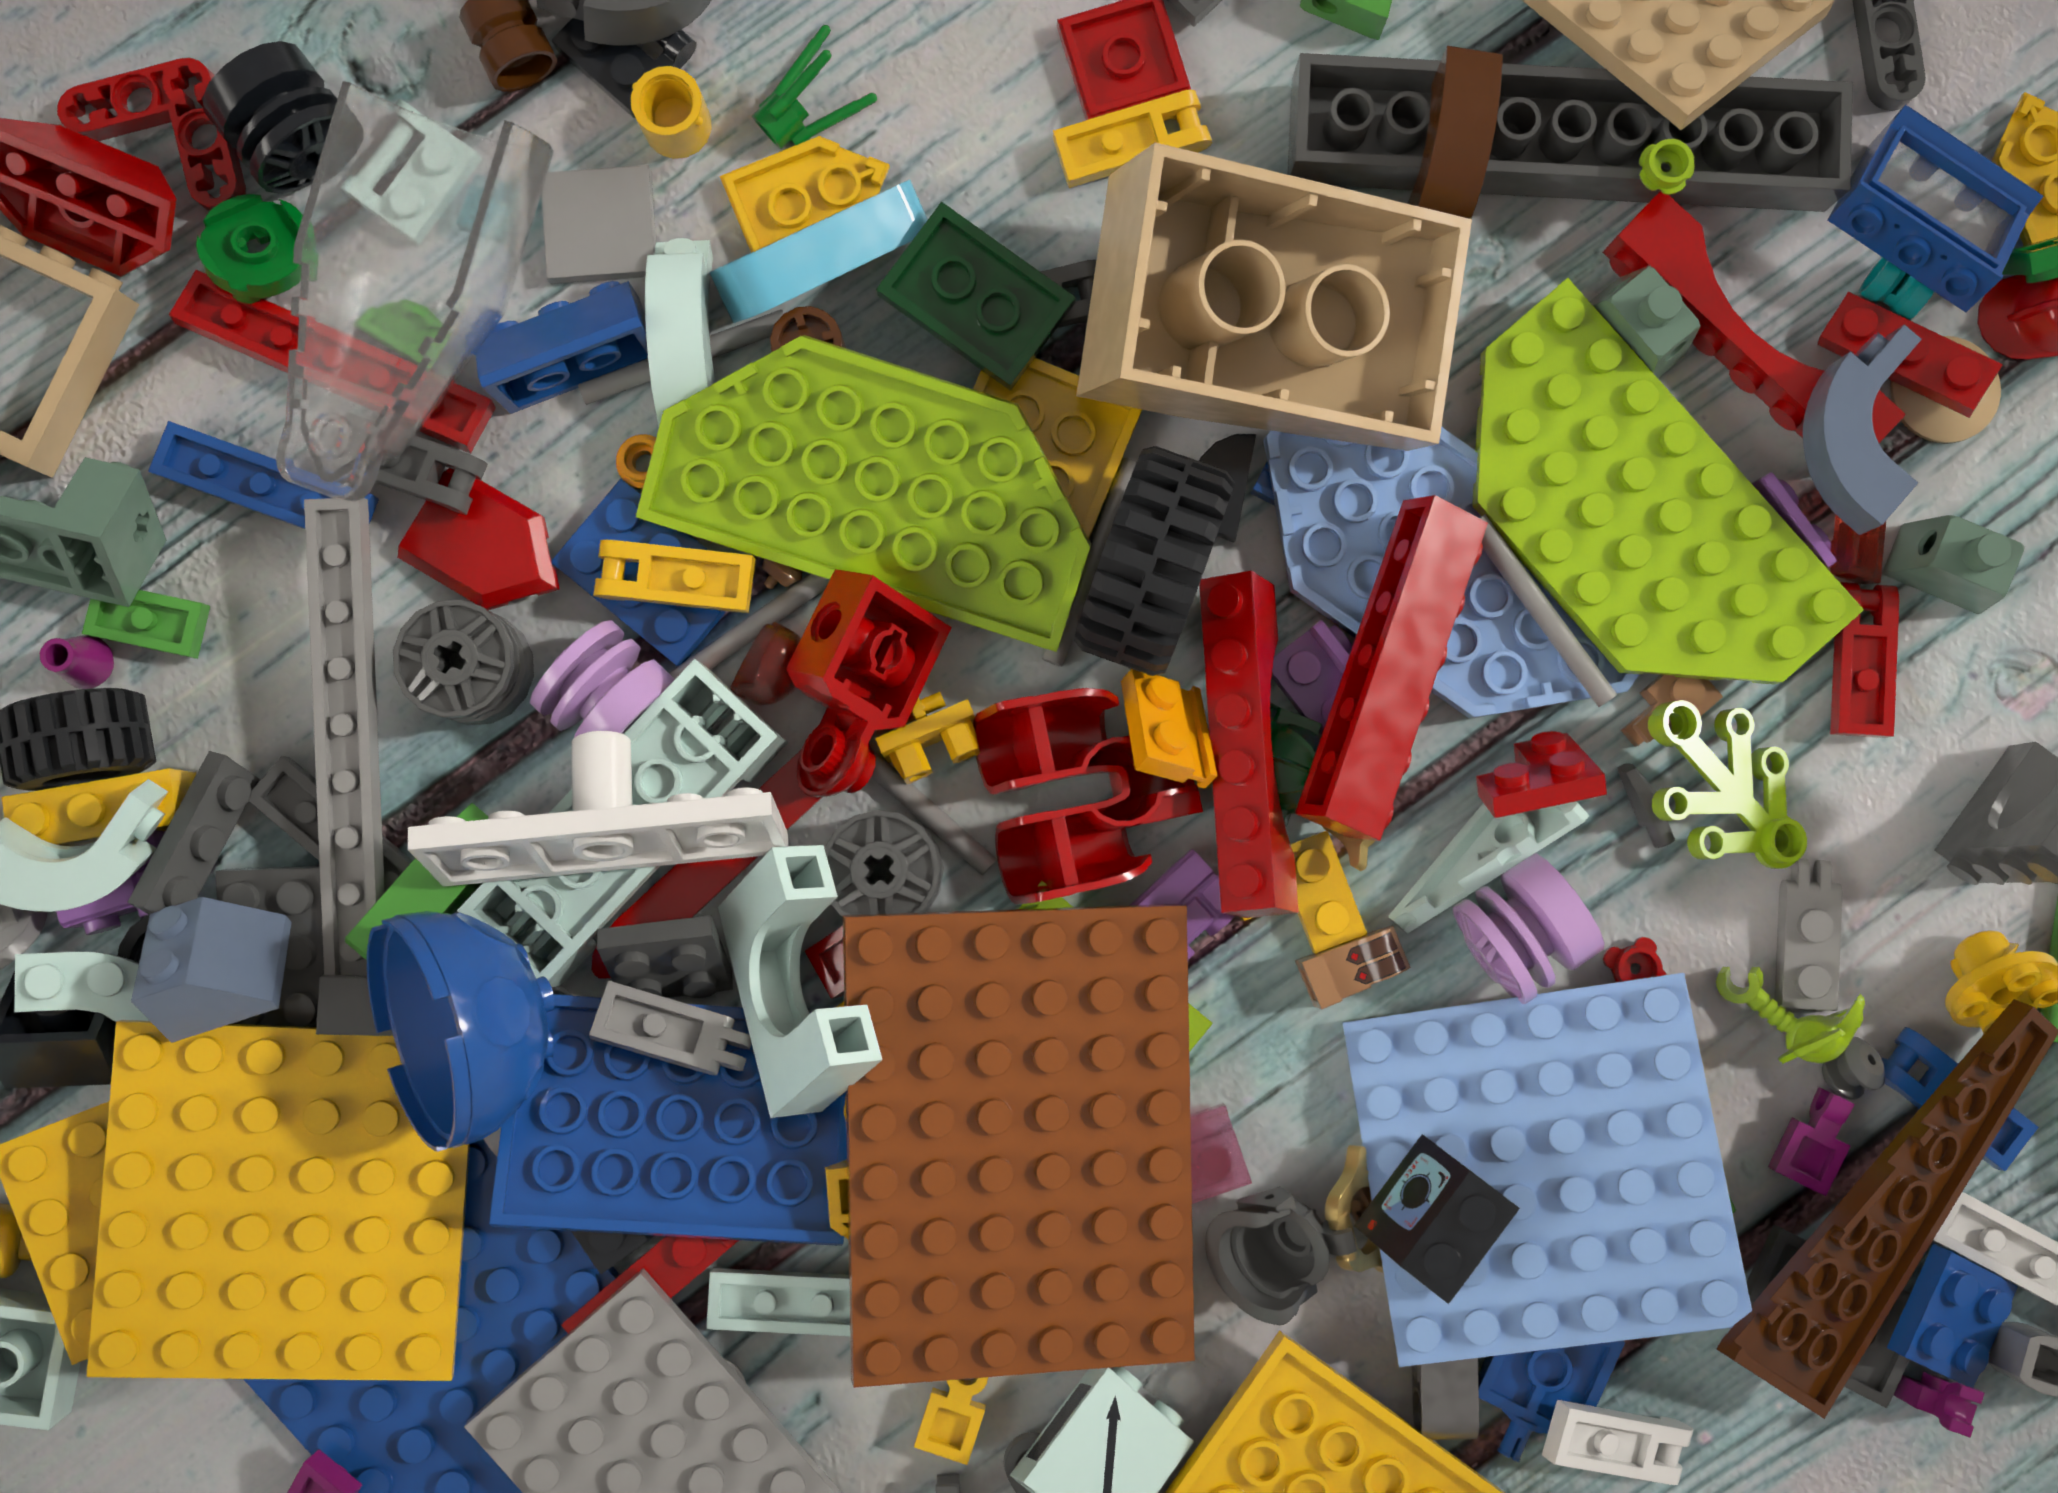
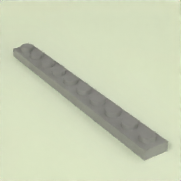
M361 497L305 499L324 975L367 976V960L345 943V937L385 893L368 499Z

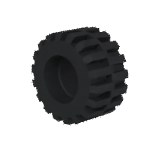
M122 688L64 691L20 700L0 710V767L3 784L19 790L38 791L138 774L156 763L145 695L139 692Z

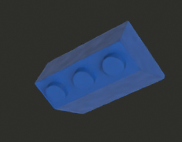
M617 281L602 283L591 289L588 297L570 304L567 301L548 304L538 311L539 316L521 323L505 321L496 324L488 329L487 336L474 340L477 372L481 386L510 414L579 388L578 384L648 359L645 311L639 296L629 281L622 284Z

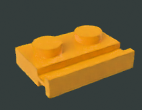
M1130 669L1120 682L1135 770L1184 783L1188 778L1197 781L1198 787L1205 789L1217 777V771L1200 688L1192 686L1188 691L1180 688L1179 681L1159 675L1150 676Z

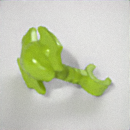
M1723 966L1716 978V987L1720 995L1727 1001L1738 1004L1746 1003L1754 1012L1758 1011V1015L1761 1018H1766L1770 1025L1777 1026L1776 1029L1780 1032H1786L1785 1045L1789 1051L1778 1058L1782 1064L1797 1057L1807 1062L1820 1064L1838 1058L1846 1050L1864 1019L1865 999L1861 994L1858 995L1848 1009L1827 1016L1807 1015L1797 1019L1794 1017L1795 1014L1785 1011L1786 1008L1782 1005H1777L1778 1002L1773 998L1770 999V995L1761 988L1764 980L1763 973L1759 967L1751 968L1748 973L1749 986L1745 988L1737 987L1733 984L1730 978V967Z

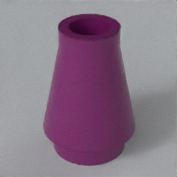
M82 635L66 639L54 638L48 640L40 650L42 665L78 689L98 687L109 678L114 668V658L110 647L106 642L97 637Z

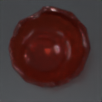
M777 622L765 624L745 656L730 686L731 691L735 695L760 706L775 704L789 696L796 687L786 668L801 639L800 636Z

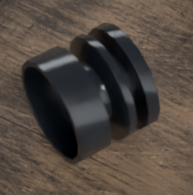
M277 41L260 44L242 52L218 71L209 82L202 98L204 113L222 137L233 148H237L238 158L250 170L253 178L266 192L284 194L301 190L318 182L342 163L350 154L358 138L357 123L345 110L330 89L324 88V80L296 44Z

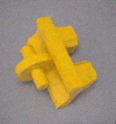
M939 691L925 698H918L907 723L915 719L917 721L875 738L885 760L888 763H893L906 784H911L933 773L923 749L942 740L953 764L980 754L978 739L973 726L975 714L968 699L927 716V714L946 706L942 694Z

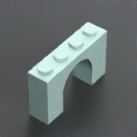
M824 845L772 847L718 906L770 1118L822 1112L847 1091L849 1085L855 1084L882 1061L867 1004L815 1009L810 1014L804 1001L800 981L802 943L812 922L838 897Z

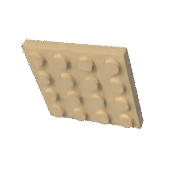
M1522 0L1680 130L1689 125L1823 20L1834 3V0Z

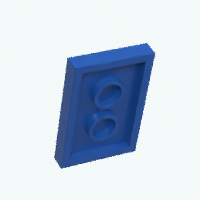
M620 478L551 560V563L671 662L679 666L688 659L727 611L630 600H610L593 596L595 579L602 576L604 559L598 558L600 540H618L701 550L708 549L689 534L636 518L641 494ZM626 562L624 580L637 582L639 563Z

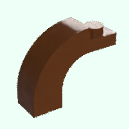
M1447 45L1432 81L1426 145L1419 174L1407 204L1472 219L1485 178L1495 133L1500 101L1503 54Z

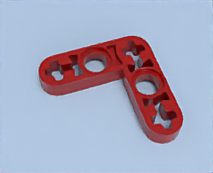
M180 58L84 83L66 90L60 97L57 105V115L61 123L66 128L97 141L172 123L188 190L192 198L208 212L227 199L246 194V185L237 156V149L233 148L218 130L217 138L210 147L198 150L192 145V136L198 127L206 124L213 125L204 113L203 108L196 109L194 101L183 91L189 87V78L195 76L201 82L194 86L196 99L203 107L202 98L209 82L215 75L199 60ZM138 88L150 89L152 92L150 105L141 112H130L127 107L129 95ZM91 104L97 110L89 113L90 122L84 124L78 117L85 115V106ZM114 108L118 115L115 117L108 110ZM205 165H213L215 173L227 183L220 187V196L214 198L207 192L214 188L215 183L212 172Z

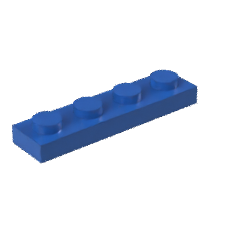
M171 421L167 422L148 472L302 529H305V499L346 497L368 499L369 524L379 501V498L373 494Z

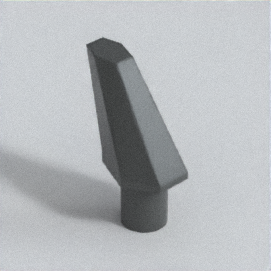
M1625 763L1617 767L1640 827H1646L1653 846L1660 848L1673 843L1675 837L1668 821L1660 820L1652 809V798L1656 790L1634 764Z

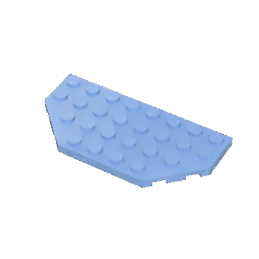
M1441 427L1439 444L1410 451L1272 430L1263 440L1290 592L1355 638L1403 500L1436 495L1481 518L1479 513L1472 507L1473 484L1476 482L1478 452H1475L1473 448L1443 427ZM1482 549V554L1472 569L1464 593V607L1455 619L1447 643L1446 660L1437 672L1431 692L1469 719L1591 698ZM1525 567L1617 694L1628 692L1639 674L1619 673Z

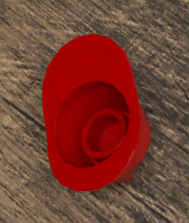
M2014 275L2000 280L1984 295L1978 307L1977 324L1982 338L1995 352L2010 359L2025 360L2058 356V277L2041 282L2026 283L2025 275Z

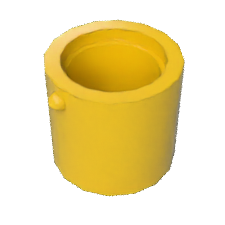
M673 66L656 67L644 73L637 82L633 83L631 109L650 147L660 155L672 159L687 158L699 152L708 142L712 124L711 115L695 79L685 70Z

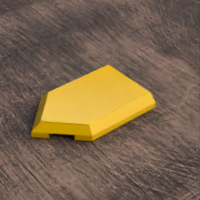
M2026 92L2021 95L1991 160L2044 196L2029 215L2020 234L2023 246L2058 236V112L2044 106L2045 101Z
M818 136L719 177L752 253L879 194L890 169V164L871 156L866 158L840 147V144Z

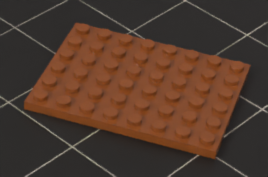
M1160 904L843 915L844 1007L868 1005L882 1056L880 1063L855 1084L849 1085L846 1091L851 1382L853 1387L1195 1361L1187 905Z

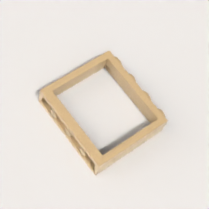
M0 225L1 257L93 298L23 439L21 440L0 430V455L53 478L139 304L119 291L123 284L120 280L95 268L91 269L88 276L73 269L76 261L45 245H43L40 253L34 252L24 247L28 239Z

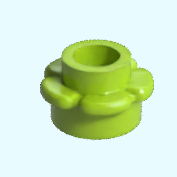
M1665 139L1656 145L1651 144L1644 149L1639 158V165L1642 167L1639 174L1640 179L1651 191L1658 189L1665 195L1676 194L1685 188V181L1694 174L1693 153L1688 145L1677 139ZM1661 164H1668L1670 171H1662Z

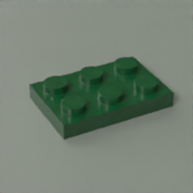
M942 201L876 288L877 295L1010 391L1075 305L1076 297Z

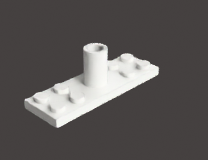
M612 731L587 732L576 736L572 740L573 811L527 816L516 811H498L490 814L488 819L465 821L458 817L445 816L431 819L429 825L408 827V851L443 887L764 856L772 847L788 846L787 829L771 792L763 793L756 788H737L729 791L727 796L703 798L697 794L683 793L669 797L667 802L632 805L631 740L624 734Z

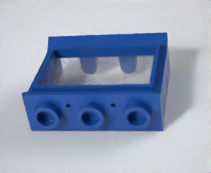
M1905 104L1868 146L1851 176L1850 191L1838 200L1827 221L1966 313L2003 278L2002 272L2031 212L2044 196Z

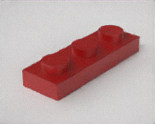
M1848 291L1821 333L1817 345L1841 357L1850 351L1855 355L1876 333L1879 332L1882 336L1886 337L1905 324L1922 340L1888 379L1970 418L2003 364Z

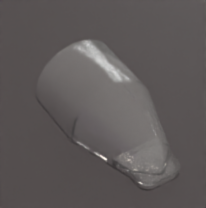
M342 82L294 244L293 262L302 265L300 296L292 297L291 315L299 318L298 350H289L286 421L276 455L277 468L284 479L290 483L332 498L356 502L363 499L372 490L380 466L400 458L505 314L554 154L549 143L514 122L504 120L498 141L475 135L405 109L350 82Z

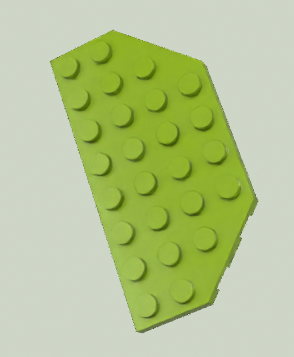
M1569 278L1565 279L1483 350L1480 356L1479 375L1482 376L1481 403L1477 410L1475 452H1478L1476 482L1473 484L1472 507L1481 517L1486 515L1517 558L1619 673L1675 675V677L1727 679L1775 685L1784 682L1864 611Z
M806 335L781 346V348L663 411L636 513V518L826 579L831 578L835 569L873 575L926 611L1054 652L1058 650L1091 547L1087 535L1019 404Z

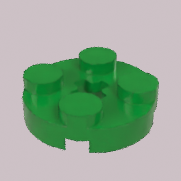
M245 194L227 199L211 209L203 220L205 229L201 233V238L197 235L196 241L197 253L211 281L219 288L232 293V296L237 301L255 303L262 298L284 293L296 286L300 281L310 277L315 269L313 259L314 242L306 219L292 204L279 199L281 204L279 205L274 202L263 201L261 195ZM256 239L260 244L270 242L266 249L261 252H247V242Z

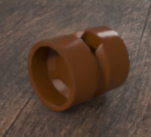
M468 0L461 8L459 18L471 43L481 47L479 59L496 90L511 92L528 88L543 80L556 67L557 58L542 28L536 26L538 19L528 0Z

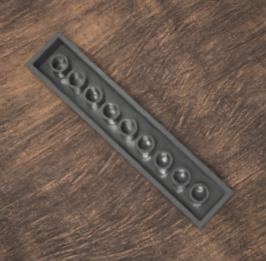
M1300 53L1291 84L1287 175L1339 187L1413 190L1426 145L1432 81L1441 60ZM1502 64L1500 101L1495 133L1480 194L1649 203L1661 190L1651 191L1642 183L1639 176L1642 167L1639 165L1640 155L1651 144L1656 145L1665 139H1677L1689 146L1694 156L1695 166L1693 176L1685 181V188L1676 194L1669 195L1678 204L1825 212L1850 191L1853 82L1749 77L1689 125L1680 130L1607 69ZM1663 163L1661 164V169L1664 172H1669L1670 166Z

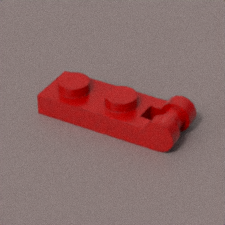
M1840 582L1864 611L1871 612L1873 625L1860 624L1859 614L1834 636L1830 734L1874 738L1894 737L1900 600L1898 588L1893 585L1877 584L1873 590L1860 589L1858 583Z

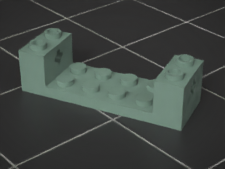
M85 457L54 508L36 500L22 501L0 496V578L130 607L167 541L140 469L132 468L121 462L109 463Z

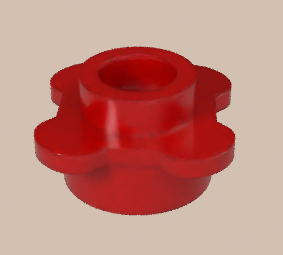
M1639 937L1633 945L1622 949L1610 947L1603 955V963L1611 969L1615 983L1667 975L1663 970L1660 957L1656 954L1657 945L1650 938ZM1633 963H1637L1640 967L1639 972L1633 974L1630 970Z

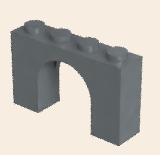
M2036 741L2009 745L1934 849V851L1949 861L1947 868L1951 873L1972 885H1978L1979 883H1996L1999 885H2004L2005 883H2024L2031 885L2033 882L2058 884L2057 756Z

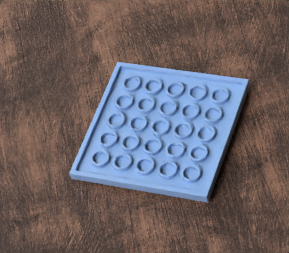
M1684 973L1537 994L1534 999L1526 1004H1521L1518 997L1343 1022L1362 1145L1366 1148L1371 1200L1375 1198L1423 1134L1520 1208L1449 1304L1405 1271L1380 1249L1399 1367L1732 1328L1738 1321L1752 1312Z

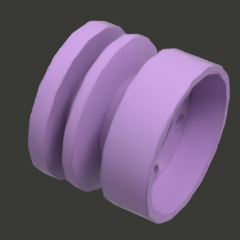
M608 620L589 629L556 658L532 692L530 704L543 716L552 714L550 723L559 731L568 729L583 720L574 738L580 734L592 731H612L624 734L675 678L654 659L646 661L630 671L638 658L641 648L632 639L622 641L625 633L612 620Z
M1537 853L1501 874V883L1507 895V901L1489 887H1481L1475 891L1479 907L1469 899H1464L1453 907V915L1476 961L1493 981L1499 983L1513 998L1518 997L1521 1004H1526L1537 996V989L1533 980L1545 988L1555 984L1556 977L1548 959L1549 955L1566 969L1575 970L1604 950L1605 943L1599 927L1575 890L1546 859Z

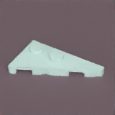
M1575 801L1494 818L1483 803L1390 913L1388 918L1407 934L1584 823L1589 814Z

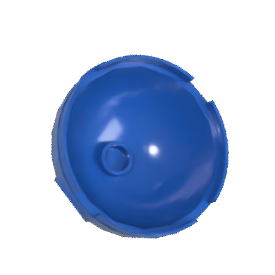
M424 911L400 914L381 920L383 925L372 927L368 939L367 980L376 1033L392 1030L402 1064L387 1069L399 1102L418 1136L429 1148L436 1152L482 1140L497 1131L517 1111L524 1100L531 1096L543 1073L544 1059L552 1057L554 1054L553 1039L548 1029L546 1012L553 1011L555 1007L552 987L546 977H535L530 967L527 952L520 943L515 944L512 939L499 930L472 916L463 913L448 914Z

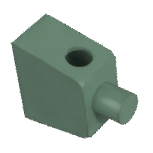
M1649 265L1618 278L1590 301L1657 378L1685 357L1701 327L1699 320L1682 301L1679 291L1669 286L1660 274Z
M1953 515L1904 523L1899 529L1882 575L1973 613L1981 614L2006 596L2025 546L2021 542L2006 537L2003 534ZM1926 546L1930 551L1923 555V547Z

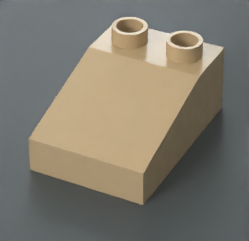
M1155 142L1109 175L1076 396L1176 417L1405 451L1439 444L1472 219Z

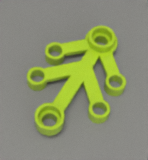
M1679 700L1658 705L1648 720L1650 735L1663 746L1676 747L1716 792H1688L1682 787L1661 788L1655 792L1652 798L1654 814L1663 821L1683 820L1688 815L1736 814L1751 830L1724 833L1717 826L1694 828L1689 833L1687 846L1691 855L1699 860L1718 859L1725 853H1754L1762 865L1771 869H1784L1798 861L1806 851L1807 836L1802 825L1787 816L1785 775L1789 768V759L1783 749L1775 746L1758 748L1751 754L1750 736L1754 731V719L1751 713L1744 708H1732L1720 711L1715 718V732L1721 740L1727 742V769L1699 738L1702 721L1699 711L1693 704ZM1733 717L1737 722L1736 733L1733 731L1731 725ZM1668 718L1671 721V731L1668 725ZM1768 756L1772 762V768L1770 771L1768 770L1766 765V759ZM1752 775L1756 779L1763 781V807L1754 799ZM1670 796L1675 800L1674 812L1669 808ZM1706 835L1709 836L1711 841L1709 851H1707L1704 844Z

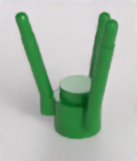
M823 25L774 91L759 105V109L752 115V118L761 130L780 149L790 141L794 145L808 141L811 137L853 116L877 101V95L869 93L807 126H804L802 123L809 114L797 98L832 57L829 50H823L810 63L831 32L828 25Z

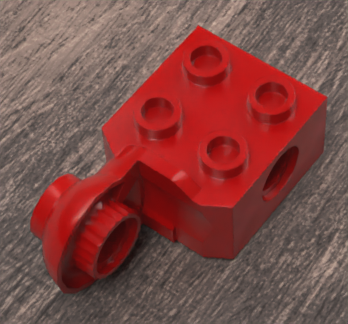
M838 569L834 570L786 668L797 689L827 708L819 725L805 740L797 762L796 779L800 790L808 796L829 797L843 791L855 793L868 783L876 766L875 754L869 749V741L874 731L905 727L952 629L951 626L873 575Z

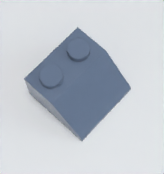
M200 897L176 906H168L160 911L151 913L131 1002L171 1043L278 1009L292 922L283 914L206 897Z

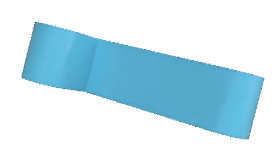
M909 179L768 246L709 272L732 322L736 323L770 310L911 242L928 218Z

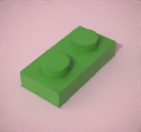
M138 590L130 607L90 598L82 634L198 659L211 606L143 590Z

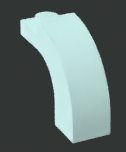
M676 238L668 242H656L654 255H647L645 276L646 339L650 380L658 426L660 425L664 410L716 382L711 356L708 317L711 279L709 272L712 271L713 262L710 240L692 241L687 238Z
M147 779L129 793L98 840L82 846H61L49 843L8 818L2 819L0 821V904L28 911H61L92 903L114 891L140 869L154 854L156 847L146 842V840L165 815V813L157 808L168 791Z

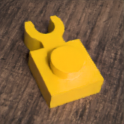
M988 1377L974 1378L972 1380H946L950 1387L948 1392L932 1387L915 1439L914 1448L968 1465L986 1408L985 1404L973 1401L972 1396L984 1389Z

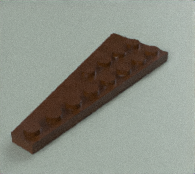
M2013 999L1751 1305L1752 1312L1738 1321L1729 1330L1716 1349L1825 1419L2057 1037L2058 1029L2035 1007Z

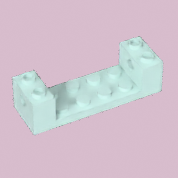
M694 659L624 733L631 740L632 805L667 802L669 797L683 793L697 794L703 798L724 797L741 779L751 783L788 742L709 668ZM572 789L549 813L573 811ZM660 866L482 883L457 911L492 926L512 939L515 944L520 943L527 952L530 967L535 977L544 976L548 979L551 987L562 985L595 950L597 942L592 938L597 934V929H602Z

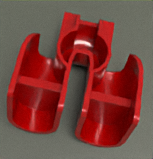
M1079 688L1010 699L994 703L978 712L975 716L973 726L980 749V754L976 756L983 783L992 795L1027 789L1038 784L1073 777L1109 774L1112 798L1092 804L1020 816L999 822L996 826L995 848L998 868L1005 891L1011 902L1015 905L1051 900L1126 882L1144 873L1153 862L1151 854L1134 856L1129 844L1126 828L1203 812L1198 785H1195L1193 779L1188 778L1184 783L1137 771L1134 766L1130 736L1107 739L1105 710L1120 705L1118 696L1108 690ZM1041 881H1043L1047 886H1038V885L1040 884Z

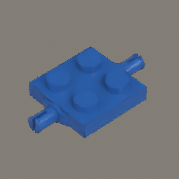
M1616 1341L1486 1357L1478 1373L1479 1398L1502 1409L1511 1419L1497 1451L1508 1458L1511 1457L1514 1461L1520 1462V1457L1532 1431L1548 1434L1557 1400L1597 1407L1626 1342Z

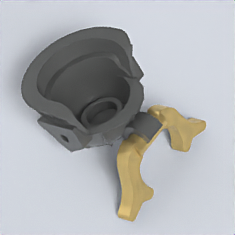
M1348 1146L1343 1172L1326 1200V1221L1324 1222L1316 1214V1209H1311L1304 1203L1297 1201L1292 1194L1280 1186L1236 1201L1238 1209L1223 1212L1211 1221L1205 1237V1250L1210 1269L1221 1289L1245 1313L1265 1323L1279 1326L1287 1324L1294 1315H1297L1300 1305L1318 1292L1316 1284L1324 1279L1330 1268L1329 1254L1336 1256L1337 1264L1344 1270L1363 1272L1374 1267L1378 1272H1383L1380 1248L1368 1239L1364 1247L1359 1249L1350 1218L1353 1196L1359 1189L1369 1187V1171L1367 1170L1366 1148L1364 1146Z

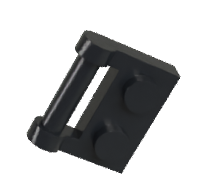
M572 18L551 40L559 53L633 118H635L631 109L633 83L637 82L644 73L656 67L673 66L681 69L692 57L697 46V42L683 30L678 31L668 37L655 41L663 48V53L654 61L637 45H606L585 41L584 21Z

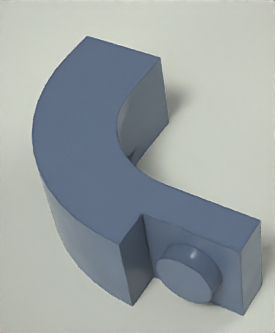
M1905 324L1886 337L1882 336L1879 332L1876 333L1855 355L1850 351L1829 365L1820 376L1811 393L1804 416L1803 448L1813 483L1830 509L1859 535L1883 525L1918 484L1913 477L1883 451L1875 436L1872 423L1873 405L1881 386L1922 340Z

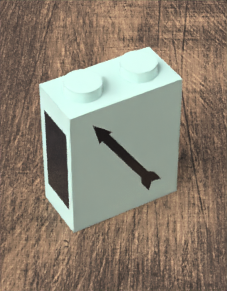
M1125 1368L1088 1369L1010 1476L1030 1493H1158L1194 1441L1180 1430L1185 1421L1173 1409L1160 1400L1151 1405L1138 1393L1142 1386L1141 1382Z

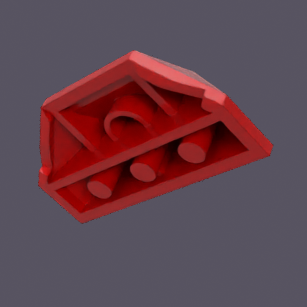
M0 118V211L23 236L120 277L170 251L177 198L159 166L61 125Z

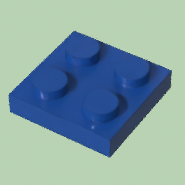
M1933 1244L1887 1348L1960 1384L1974 1388L1979 1374L1984 1371L1988 1364L1989 1352L2002 1322L2008 1318L2011 1312L2012 1300L2018 1286L1947 1249Z

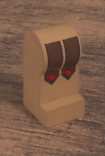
M1393 925L1369 932L1367 935L1317 954L1313 953L1295 960L1313 1006L1321 1010L1341 1002L1346 997L1370 988L1372 984L1394 977L1411 968Z

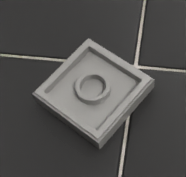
M649 165L540 173L546 278L550 284L641 278L646 276L647 255H654L656 245L652 171Z

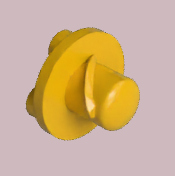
M1988 930L1972 934L1958 944L1954 951V959L1950 961L1951 969L1958 978V981L1950 988L1946 995V1009L1957 1024L1965 1027H1980L1984 1034L2013 999L2031 1005L2036 1009L2053 1006L2058 1003L2057 961L2053 956L2039 951L2015 953L2019 944L2009 942L2006 936L1998 931Z

